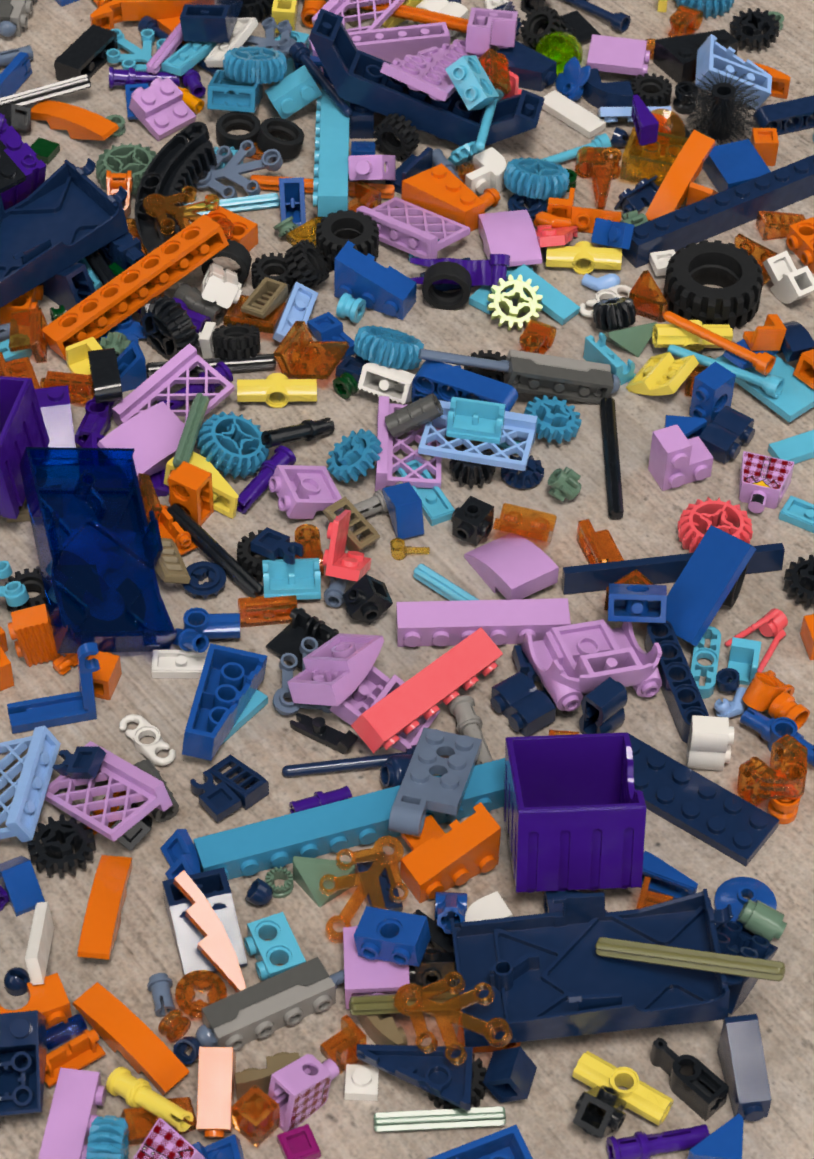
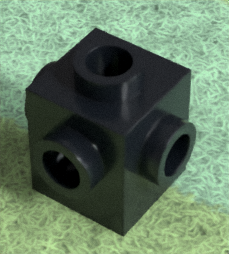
M470 496L452 514V535L477 546L481 539L488 537L492 530L494 506Z
M367 574L342 595L349 616L354 620H361L369 625L393 604L385 583Z
M434 948L426 949L419 967L409 965L410 983H416V993L455 991L454 952H441V950Z
M597 1086L587 1092L584 1091L577 1101L575 1109L578 1111L573 1119V1123L582 1127L589 1135L603 1138L613 1131L617 1132L621 1128L626 1114L622 1111L627 1102L619 1098L617 1091L607 1086Z

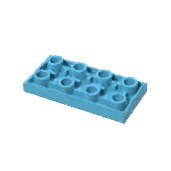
M723 355L716 358L718 361L738 367ZM773 355L776 358L775 364L771 372L766 376L776 375L784 378V388L778 398L766 395L762 387L735 378L737 384L789 423L814 407V390L794 376L795 368L777 355ZM755 367L744 369L746 371L766 377L765 375L755 371Z

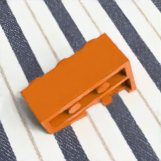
M442 163L402 180V200L470 227V232L478 229V214H485V202Z
M481 802L473 807L475 813L460 823L456 819L449 824L452 830L438 840H435L432 836L401 859L400 877L419 903L428 899H435L436 892H444L454 886H461L470 878L482 872L487 873L498 865L501 827Z

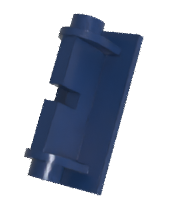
M656 175L649 180L644 178L633 190L628 188L618 196L619 202L614 209L617 210L622 207V211L625 214L634 210L641 211L646 207L645 203L649 206L660 187L654 183L658 176Z

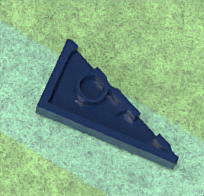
M357 1044V1059L464 1110H471L473 1047Z

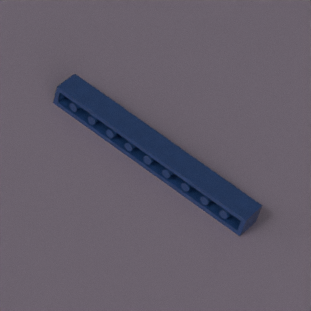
M814 155L634 227L630 249H622V255L635 268L650 263L649 256L651 252L673 249L677 252L682 247L686 248L688 244L693 242L695 244L813 196Z

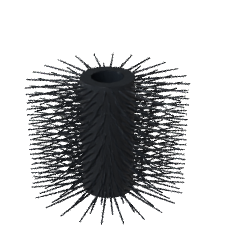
M723 73L721 83L717 82L715 76L713 77L717 83L716 85L707 78L713 85L709 87L706 85L707 83L704 84L705 88L709 90H703L704 88H699L701 85L696 86L697 84H695L694 86L698 89L692 90L693 94L687 95L690 101L686 103L689 107L693 104L698 105L693 106L692 109L694 111L689 112V118H697V120H691L685 127H696L690 130V132H693L694 129L696 131H701L698 129H702L703 131L700 133L717 140L716 146H718V140H720V145L721 143L723 144L722 140L725 142L726 139L733 142L730 138L731 135L736 138L735 140L738 139L735 134H741L740 136L742 137L740 138H743L744 134L750 131L746 127H751L752 123L757 121L753 116L757 114L756 110L750 106V104H755L756 101L749 103L756 98H744L746 96H754L750 95L753 94L751 92H746L749 95L741 93L750 87H742L744 89L736 91L745 82L735 87L733 86L734 82L732 85L730 84V79L728 83H726V79L725 83H723ZM695 90H701L702 93H698V94L696 95L697 92H695V94H694V91H695Z

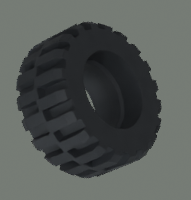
M703 240L699 244H695V242L688 244L686 248L682 247L668 262L663 293L666 308L668 311L687 320H700L703 324L730 325L732 330H734V327L740 328L746 322H749L758 311L763 286L762 268L752 254L748 255L747 250L742 247L739 249L732 243L724 244L719 240L714 242ZM704 285H717L723 288H711Z

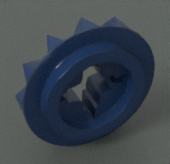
M516 193L508 200V211L527 209L533 221L537 213L546 212L547 202L542 199L535 200L534 198L519 196Z
M531 455L528 459L526 471H522L518 475V470L501 468V477L512 487L519 489L532 488L542 481L544 468L541 465V460H534L533 455ZM510 456V459L522 461V458L520 456Z
M201 561L193 563L186 568L191 579L189 584H181L184 587L185 593H191L194 598L201 595L206 599L208 595L217 596L219 590H224L226 573L219 565L213 562ZM208 577L209 582L199 585V581H203Z

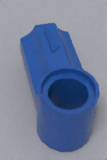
M198 607L191 608L184 613V629H194L198 634L206 635L208 639L241 637L240 613L208 614L206 610Z
M436 892L435 920H437V926L441 927L445 934H452L450 918H454V923L465 921L467 893Z

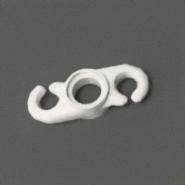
M618 284L608 289L599 290L596 293V297L588 300L586 305L593 307L603 299L625 297L619 295L621 292L628 293V298L633 299L635 294L631 287ZM581 303L579 305V312L587 318H593V310H586V305Z
M130 714L122 718L119 723V729L121 731L126 730L125 735L133 740L137 752L143 754L154 765L165 766L173 762L176 757V751L174 749L169 750L170 745L162 740L157 727L151 725L141 715ZM134 722L138 724L136 729L126 730L128 723ZM144 736H153L155 738V741L151 744H143L139 740ZM161 750H169L168 756L165 758L158 757L156 754Z

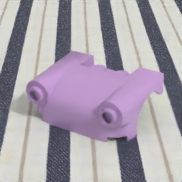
M604 619L553 627L551 632H545L543 640L532 642L530 631L525 632L521 649L556 707L561 711L577 709L581 704L583 694L590 693L609 677L620 682L624 687L632 686L640 697H652L659 692L662 686V679L658 668L662 656L661 646L658 642L654 643L649 653L644 652L636 641L632 622H623L622 627L613 629L610 628L608 622L605 623Z

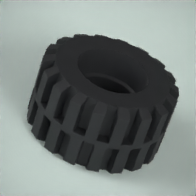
M340 210L337 213L332 212L328 214V217H323L321 222L317 224L316 248L318 247L320 249L319 253L325 256L324 261L328 262L327 267L330 271L334 270V258L348 240L355 244L354 249L366 256L370 253L375 257L374 261H377L379 254V228L376 221L372 220V217L363 215V212Z

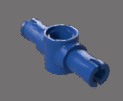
M751 707L744 711L740 722L761 734V738L768 741L767 747L771 753L777 756L795 755L814 767V745L807 742L804 736L797 732L798 727L792 719L786 717L770 719Z

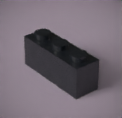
M95 24L89 27L54 61L56 80L63 81L85 74L91 78L107 63L106 52L109 49H118L117 33Z

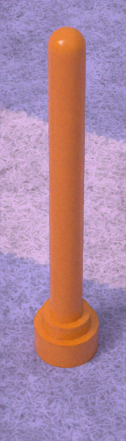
M665 311L663 314L664 320L751 362L752 366L755 367V371L765 376L771 372L775 364L776 358L766 352L756 354L671 311Z

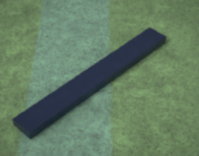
M782 543L753 546L756 548V551L748 562L746 574L782 570L785 552ZM693 553L563 567L562 591L566 595L609 590V583L654 585L676 582Z

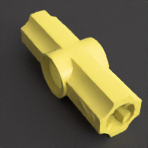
M580 241L574 246L546 247V267L573 268L576 273L582 275L589 274L594 269L621 270L622 249L598 248L587 241Z
M689 320L732 341L733 330L730 325L703 324L700 320ZM655 324L653 326L652 344L655 348H668L671 344L693 352L701 351L704 348H720L674 324Z
M272 373L266 379L237 380V402H266L272 408H282L288 402H317V379H288L282 373Z
M589 1051L582 1054L573 1071L572 1077L591 1088L607 1086L619 1093V1098L627 1102L624 1109L628 1108L657 1126L664 1122L673 1105L674 1099L640 1081L633 1069L628 1067L617 1068ZM618 1086H624L628 1090H621Z

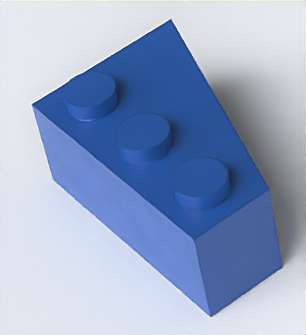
M348 240L334 258L335 297L341 298L344 293L351 294L355 299H365L366 308L403 320L416 303L417 283L391 266L385 268L375 262V257L370 253L367 256L354 249L355 244Z

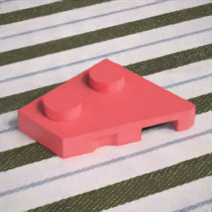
M539 225L537 230H535L540 247L566 245L573 240V237H578L577 226L552 228V225Z

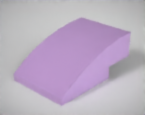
M527 209L478 214L479 235L483 240V251L488 260H490V254L510 255V266L508 267L521 266L523 264H542L538 238Z
M162 401L118 426L102 438L97 445L133 484L166 469V463L175 456L185 424Z
M509 533L464 554V558L494 593L500 591L506 600L523 599L558 582L559 567L534 543L514 533Z
M339 633L303 658L305 670L287 682L293 703L339 706L359 687L373 667L384 643L383 636Z
M373 666L359 687L339 706H331L329 710L349 725H352L362 713L405 682L395 674L390 679ZM440 710L427 721L424 717L419 719L420 725L410 734L406 735L404 732L399 734L400 740L392 747L406 752V749H410L411 745H416L423 728H429Z

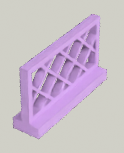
M329 0L322 9L342 16V23L345 29L346 22L358 21L359 27L346 29L347 32L378 29L405 0ZM389 3V7L386 10L376 11V5ZM373 5L374 12L360 13V7ZM357 8L356 15L345 16L344 13L348 9ZM320 10L311 18L313 26ZM374 18V23L371 26L362 27L361 20Z
M394 197L372 209L366 206L356 208V212H363V215H369L372 217V220L376 221L379 228V241L421 259H437V251L470 235V227L398 197Z
M189 343L112 408L114 422L120 426L130 418L150 408L151 404L156 400H167L169 408L170 400H186V410H172L176 416H185L186 423L190 411L189 400H193L196 394H198L189 393V384H205V393L202 394L203 396H208L210 400L205 415L235 390V386L197 354V349ZM198 365L205 371V377H190V371ZM220 383L224 387L219 393H208V384ZM175 384H186V393L170 394L171 387Z
M379 396L377 438L381 441L380 447L383 450L378 453L380 460L376 461L375 491L382 490L386 486H393L399 481L403 483L409 482L411 486L417 488H433V486H438L441 489L442 458L434 457L427 461L420 456L422 454H418V449L414 451L408 446L414 440L420 444L426 424L422 425L417 431L411 430L409 433H406L408 436L403 440H400L398 437L394 438L386 426L385 416L408 404L389 403L388 396ZM437 440L427 443L429 446L436 445L437 447L441 445ZM401 449L408 455L403 459H399L394 453ZM417 460L423 465L413 470L406 463ZM400 467L408 474L405 477L392 476V473L396 472ZM424 470H428L435 476V479L423 478L420 474Z
M90 741L89 743H87V744H86L85 746H83V747L99 746V745H97V744L93 743L92 741ZM102 748L106 755L95 779H72L69 775H60L48 785L44 800L114 842L155 808L164 812L173 804L162 781ZM108 780V785L95 787L96 782ZM88 784L87 789L75 791V786ZM68 788L67 793L54 795L60 789ZM127 791L125 796L113 798V793ZM106 794L104 800L92 802L93 797ZM85 798V803L72 805V801ZM145 801L140 807L131 808L132 803ZM124 805V810L110 812L111 807ZM103 809V814L90 816V811ZM122 820L113 829L108 827V822Z

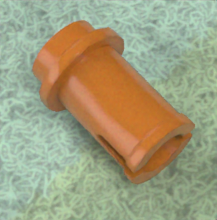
M487 188L484 190V194L479 196L485 202V210L491 206H497L498 201H500V194L495 188Z

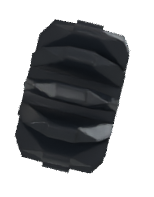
M608 298L607 300H601L593 306V320L597 329L603 331L621 330V328L629 327L636 322V309L633 300L630 298Z
M463 445L459 451H465L467 448ZM486 450L481 452L483 455H492V452H487ZM451 459L449 464L453 481H458L460 487L469 485L470 489L474 485L482 488L484 483H490L496 466Z

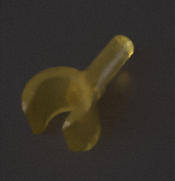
M395 538L390 541L391 554L395 560H403L407 554L430 553L429 547L405 546V542L401 538Z

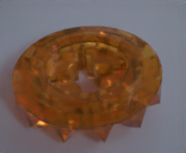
M195 970L187 973L180 979L175 991V1001L180 1008V1012L186 1013L191 1019L202 1018L201 1008L227 997V989L223 980L217 974L207 970ZM194 989L201 993L209 991L207 993L208 1003L201 999L193 1001L195 999Z

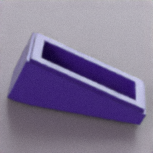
M637 94L633 95L631 116L639 144L643 146L655 143L658 137L659 122Z

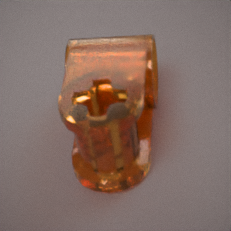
M680 5L675 13L670 16L671 31L668 34V38L689 35L697 31L703 20V11Z
M584 146L577 151L575 172L581 178L617 179L621 175L619 161L622 158V152L614 147Z
M531 319L522 335H520V351L545 354L554 342L556 327Z
M312 524L300 525L295 530L294 535L295 542L303 545L304 555L301 557L295 554V559L319 558L320 575L324 576L323 551H321L319 529Z

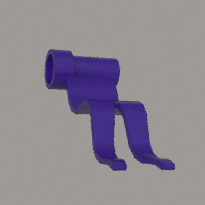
M490 254V260L410 258V263L425 267L445 261L458 263L470 273L471 286L492 287L496 285L499 287L498 280L500 278L505 282L507 280V267L510 266V255ZM424 277L410 279L417 284H423ZM441 279V280H437V281H435V282L432 283V285H435V284H455V285H459V284L456 283L455 281H453V280H448V279Z

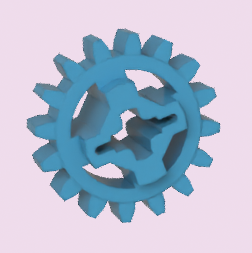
M543 395L542 400L534 397L533 402L528 401L524 414L538 416L536 429L538 439L546 438L548 443L555 439L558 444H561L562 439L570 442L571 437L577 436L582 422L579 419L580 412H574V405L567 406V400L565 399L560 401L557 399V396L549 399L546 395Z
M360 429L357 434L354 430L351 431L348 438L342 436V442L340 444L335 443L334 451L328 453L331 458L326 461L329 466L327 470L338 482L343 480L345 483H348L351 478L356 482L361 474L364 477L367 475L366 470L375 468L373 465L374 461L380 460L378 453L383 450L380 447L381 441L370 430L365 432L364 429Z

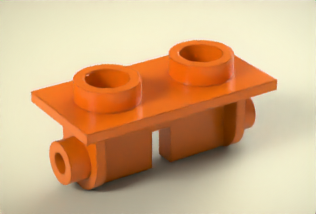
M572 206L571 226H577L578 232L593 233L596 218L619 222L622 218V212Z
M159 504L154 508V519L147 521V524L159 538L172 539L180 555L198 548L191 540V534L188 531H184L176 521L173 522V517L167 511L168 506Z
M87 1029L83 1030L81 1035L46 1054L44 1082L48 1088L57 1083L60 1067L81 1070L106 1055L97 1042L100 1039L94 1029L90 1031Z

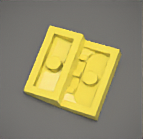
M670 352L652 356L626 388L630 392L641 395L663 396L674 394L699 362L694 355L676 360Z

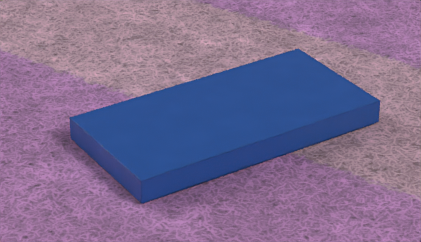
M710 525L667 595L666 620L673 626L677 637L695 647L698 645L756 551L755 547Z

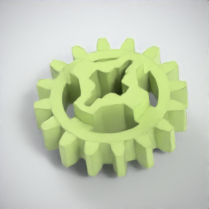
M508 275L507 282L500 278L498 280L499 287L496 285L491 287V291L494 294H488L487 300L493 303L488 304L487 310L494 311L491 316L492 320L500 319L499 327L506 323L508 324L507 328L509 331L513 325H516L518 331H521L523 324L529 328L532 325L531 319L537 321L539 317L537 312L543 308V305L538 304V302L542 301L543 296L536 295L539 287H531L532 280L530 278L523 282L522 275H519L517 280H514L512 275ZM508 288H513V290H511L508 293L503 292ZM512 299H516V300H517V304H518L517 307L512 306V305H513ZM500 308H503L507 315H505ZM522 312H529L527 315L517 318V316Z

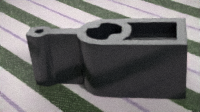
M658 1037L653 1042L650 1056L651 1063L656 1067H660L670 1076L669 1085L672 1092L704 1121L708 1120L726 1104L729 1086L701 1061L692 1055L678 1056L667 1046V1042L662 1038Z

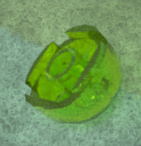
M556 31L546 34L539 40L536 46L537 52L557 62V75L564 73V67L572 57H577L580 64L582 62L583 50L581 43L569 32Z

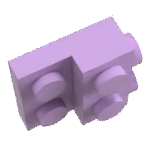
M160 77L156 78L150 87L146 89L139 87L131 95L129 109L157 141L194 123L196 120V115L182 100L183 92L169 77L164 80Z
M277 465L273 476L269 480L270 491L276 492L279 498V510L285 511L289 519H313L316 511H323L342 499L326 466Z

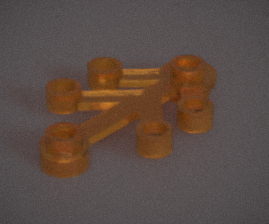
M185 186L182 189V193L166 197L161 194H150L144 198L143 207L148 215L157 218L161 233L170 235L175 232V221L168 218L166 213L175 216L181 230L190 225V222H194L202 216L197 214L198 212L217 210L220 199L215 194H208L202 202L180 207L175 206L174 204L181 202L192 203L197 199L196 188ZM221 218L218 221L214 220L221 225L226 238L231 240L234 236L233 223L227 218Z
M383 836L370 849L355 852L349 849L340 850L336 856V865L342 870L350 869L353 864L374 862L369 870L340 877L327 874L320 879L319 889L324 895H333L338 890L357 887L340 915L333 916L327 921L325 934L330 941L334 943L343 942V931L336 932L333 929V925L341 923L344 927H351L350 921L368 894L372 907L386 909L379 882V877L385 868L391 885L389 898L394 903H402L406 900L408 887L402 883L398 863L403 857L404 849L402 843L397 838ZM390 846L393 848L394 853L386 855L383 852V848ZM347 855L351 858V862L344 864L340 861V857ZM330 880L334 883L335 887L333 889H326L323 886V882ZM395 888L402 889L404 896L396 897L393 894V890Z
M455 971L449 972L445 978L425 987H420L413 983L401 986L395 995L394 1003L402 1015L410 1016L417 1035L416 1045L423 1053H432L438 1046L436 1037L432 1032L428 1031L423 1012L435 1017L446 1046L445 1056L453 1065L464 1063L467 1058V1051L458 1042L452 1024L485 1036L488 1043L496 1048L506 1046L512 1039V1029L506 1020L492 1018L486 1022L460 1012V1010L476 1003L480 1005L492 1003L495 993L488 983H479L473 990L442 1003H437L430 999L447 991L451 994L461 993L465 988V980L460 973ZM453 979L460 980L456 987L449 986ZM482 990H489V994L485 998H479V993ZM409 998H417L413 1005H407ZM498 1031H504L505 1035L499 1040L494 1039ZM425 1038H432L430 1045L422 1046V1041ZM454 1050H461L459 1057L451 1058V1053Z

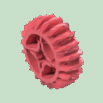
M707 497L706 501L703 502L697 499L695 504H689L680 515L677 527L678 538L682 542L683 549H689V553H694L710 525L750 544L752 539L751 519L747 516V511H741L740 504L733 506L730 500L722 502L719 497L716 501H712Z

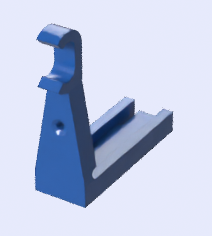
M19 52L1 72L0 98L13 95L32 74L28 53Z
M88 642L82 644L77 649L80 691L7 704L12 734L31 731L35 727L44 725L49 728L97 719L92 672L99 670L100 666L99 661L95 658L91 660L85 659L89 655L99 653L97 643Z

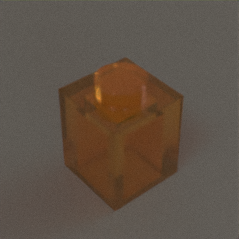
M254 1085L232 1106L233 1128L258 1147L280 1126L279 1104Z

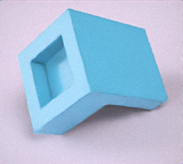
M733 637L728 668L738 671L740 684L749 685L757 673L761 642Z

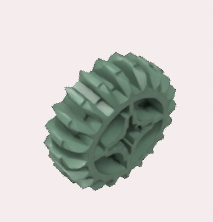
M121 143L118 147L112 145L111 150L104 149V154H100L98 161H96V178L98 183H100L102 189H106L107 170H111L112 173H127L128 170H132L133 189L131 195L136 197L140 181L155 157L156 152L150 151L148 146L142 147L141 143L138 145H133L132 143L124 145Z

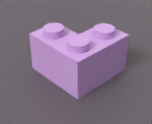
M472 7L467 25L465 52L482 56L489 54L491 45H496L502 49L514 47L518 12Z
M677 424L653 431L648 470L662 491L711 477L713 456L699 436L687 439Z

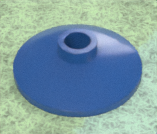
M735 877L722 883L715 893V909L721 910L730 904L733 914L730 921L738 923L744 930L746 929L742 927L743 924L737 921L744 904L748 900L743 897H748L754 902L759 900L773 909H777L776 898L771 889L763 882L754 878Z

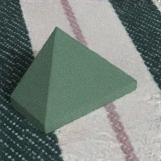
M648 323L603 334L606 336L607 342L639 357L652 336L653 326L657 323Z
M293 856V879L320 908L355 885V862Z

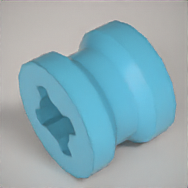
M344 293L338 302L336 315L340 318L348 317L351 322L358 323L364 315L366 300L362 298L355 299L351 294Z

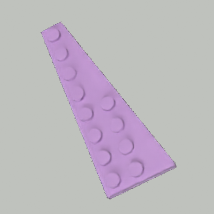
M465 37V40H454L451 45L443 43L441 48L434 46L418 51L417 56L405 55L402 61L396 58L393 59L392 64L384 62L380 72L407 84V87L411 90L425 92L429 94L431 99L445 102L457 90L445 69L462 56L472 54L465 52ZM491 45L489 54L477 56L479 62L481 63L483 57L488 58L496 51L497 46Z

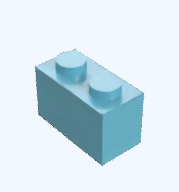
M305 65L265 90L271 103L283 119L288 118L323 95Z

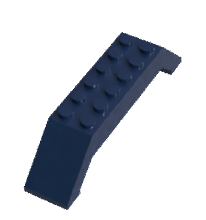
M322 8L320 9L309 38L340 98L385 116L389 114L394 115L395 113L399 114V117L403 115L405 116V121L410 119L412 121L410 125L412 127L416 126L417 130L425 131L439 139L453 142L459 147L477 140L486 107L481 110L468 111L457 90L445 102L431 99L429 94L411 90L407 87V84L381 73L382 65L387 61L357 50L342 23L343 17ZM522 89L519 95L497 101L485 146L536 128L545 98Z

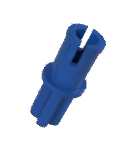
M176 628L174 632L169 633V637L172 638L171 643L179 646L184 651L194 650L202 653L209 646L208 637L198 634L191 628Z

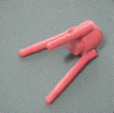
M776 608L771 609L756 623L734 636L743 639L759 629L760 633L765 637H775L760 662L757 672L762 673L780 640L786 636V632L783 629L788 625L787 617L781 610ZM732 638L725 642L726 647L731 646Z

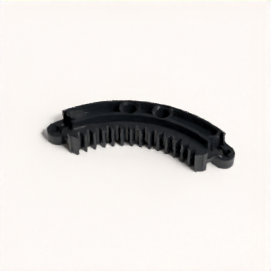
M194 122L188 125L168 141L155 155L140 181L135 200V222L146 255L185 228L183 211L185 210L184 204H187L186 197H190L189 190H194L193 184L199 183L198 177H204L203 171L211 170L209 165H218L212 142L209 141L208 128L203 122Z

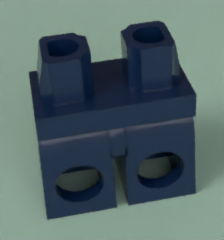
M129 232L98 249L108 266L116 263L124 270L146 256L142 252L141 240L137 237L133 239Z

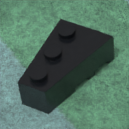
M725 29L656 39L653 63L677 84L683 81L693 82L696 80L697 50L711 34L717 37L716 42L726 49L730 46L736 50L734 53L736 56L739 41Z

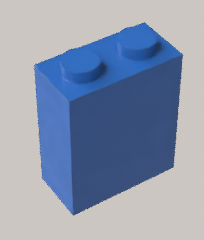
M749 139L714 146L703 163V170L719 193L771 172Z

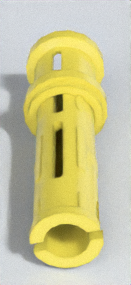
M118 1067L111 1072L106 1082L108 1093L113 1096L123 1097L127 1105L132 1108H144L175 1127L179 1132H185L190 1128L191 1125L183 1121V1118L193 1122V1114L151 1090L152 1088L148 1081L143 1078L136 1079L131 1075L130 1070L125 1067Z

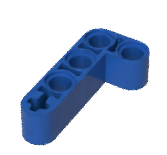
M426 360L422 364L412 381V403L419 400V398L434 393L438 400L451 402L452 397L506 404L505 411L510 412L519 397L517 390L509 384L446 363Z

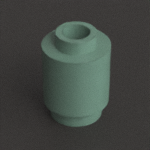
M748 899L737 918V921L743 924V928L767 939L769 942L773 938L778 940L787 925L783 921L784 914L759 900L754 902Z

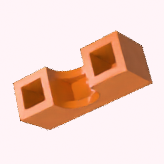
M58 973L46 976L44 984L32 985L31 982H28L29 1002L21 1009L7 1010L0 1005V1014L38 1010L46 1017V1030L60 1028L65 1023L73 1021L70 1002Z

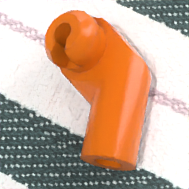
M545 211L537 213L534 219L536 227L539 225H552V228L571 227L572 225L570 218L555 216Z

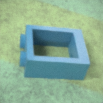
M217 69L208 84L207 109L255 113L263 97V84L236 82L226 77L224 70Z

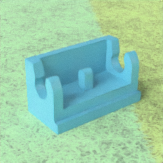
M602 332L599 333L597 343H595L592 335L585 337L583 358L586 361L610 364L611 373L618 376L621 385L631 381L636 376L634 373V362L629 359L628 365H626L606 346V336Z
M452 397L450 411H448L446 437L500 444L504 428L506 404Z
M319 558L295 559L294 565L287 564L283 559L262 560L264 601L321 599Z

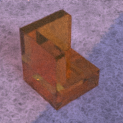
M358 181L355 183V198L348 203V210L356 212V208L361 206L372 209L381 204V191Z
M345 1015L341 1018V1031L320 1045V1052L326 1059H331L337 1064L341 1074L346 1071V1064H356L360 1061L357 1059V1044H366V1035L348 1015Z

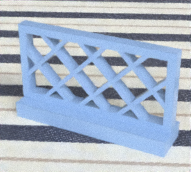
M439 400L443 408V415L432 420V422L426 423L418 447V454L526 471L532 444L536 438L538 416L505 411L504 428L500 444L506 442L510 447L504 450L497 446L499 444L484 442L474 446L470 442L472 440L459 438L448 442L444 436H446L448 411H450L451 402ZM434 427L443 428V429L437 431ZM437 440L441 445L435 447L429 446L427 443ZM462 444L467 448L465 451L455 449V447ZM490 448L495 454L489 456L483 455L481 452ZM517 453L522 458V461L510 459L508 456Z
M45 725L35 727L32 736L0 743V754L9 752L0 760V773L3 775L0 777V790L8 783L11 784L0 795V807L4 808L0 812V825L6 820L5 825L7 826L0 828V839L16 836L22 843L33 840L53 772L52 767L55 765L61 745ZM28 748L27 754L20 758L19 756ZM17 758L19 761L5 773L3 770ZM21 772L20 777L13 782L12 779ZM14 796L12 802L6 807L5 803Z

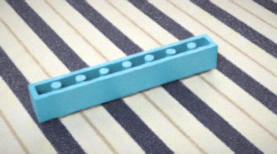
M322 88L321 92L323 95L317 98L313 207H318V217H328V214L332 212L348 211L350 117H346Z

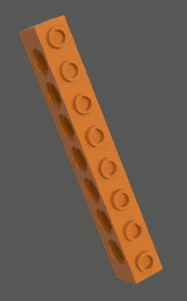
M205 214L45 326L41 331L50 348L67 361L65 351L67 346L91 337L98 339L143 307L149 300L157 297L227 247L229 243L221 225Z

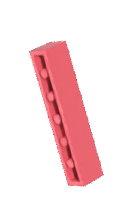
M480 627L362 713L351 727L373 753L382 747L388 750L400 740L399 734L404 732L408 735L420 725L419 719L424 717L427 721L440 710L438 705L442 702L447 706L460 695L457 691L461 688L467 691L479 681L477 676L481 673L486 677L498 667L496 661L503 653Z

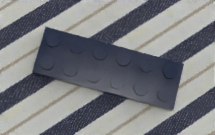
M629 734L634 761L635 790L643 791L647 809L746 867L778 828L779 819Z

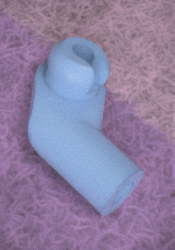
M586 273L581 284L598 292L602 289L620 285L621 281L619 276L614 273L606 274L599 278Z
M739 687L736 690L733 701L729 702L723 698L722 703L721 699H718L714 704L716 715L731 718L743 714L746 704L743 702L742 697L747 688Z

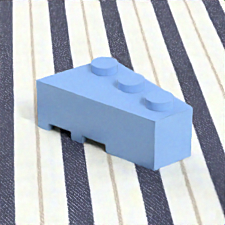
M711 34L697 50L696 86L701 85L699 88L705 86L699 80L713 86L707 78L716 85L714 76L717 82L721 83L723 73V83H725V79L726 83L730 79L731 85L733 82L735 83L734 87L743 82L745 83L738 88L750 87L741 93L747 95L749 93L746 92L753 93L750 95L754 96H746L744 98H756L749 103L756 101L755 104H750V106L757 110L771 95L772 75L749 59L745 62L734 54L736 50L730 46L726 49L716 42L717 37Z

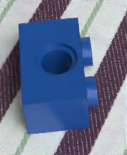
M714 362L695 376L689 415L706 419L708 426L725 406L731 407L736 375L717 362Z
M609 583L608 621L666 623V585Z
M366 906L354 934L358 956L370 960L377 959L394 962L399 965L417 967L420 966L431 938L427 916Z

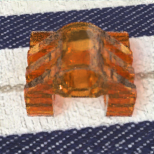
M786 734L772 744L770 767L757 757H752L741 764L737 784L739 797L754 806H758L766 799L796 800L804 795L807 776V748L794 737Z

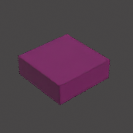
M309 1124L277 1135V1141L285 1159H318L321 1157V1151Z

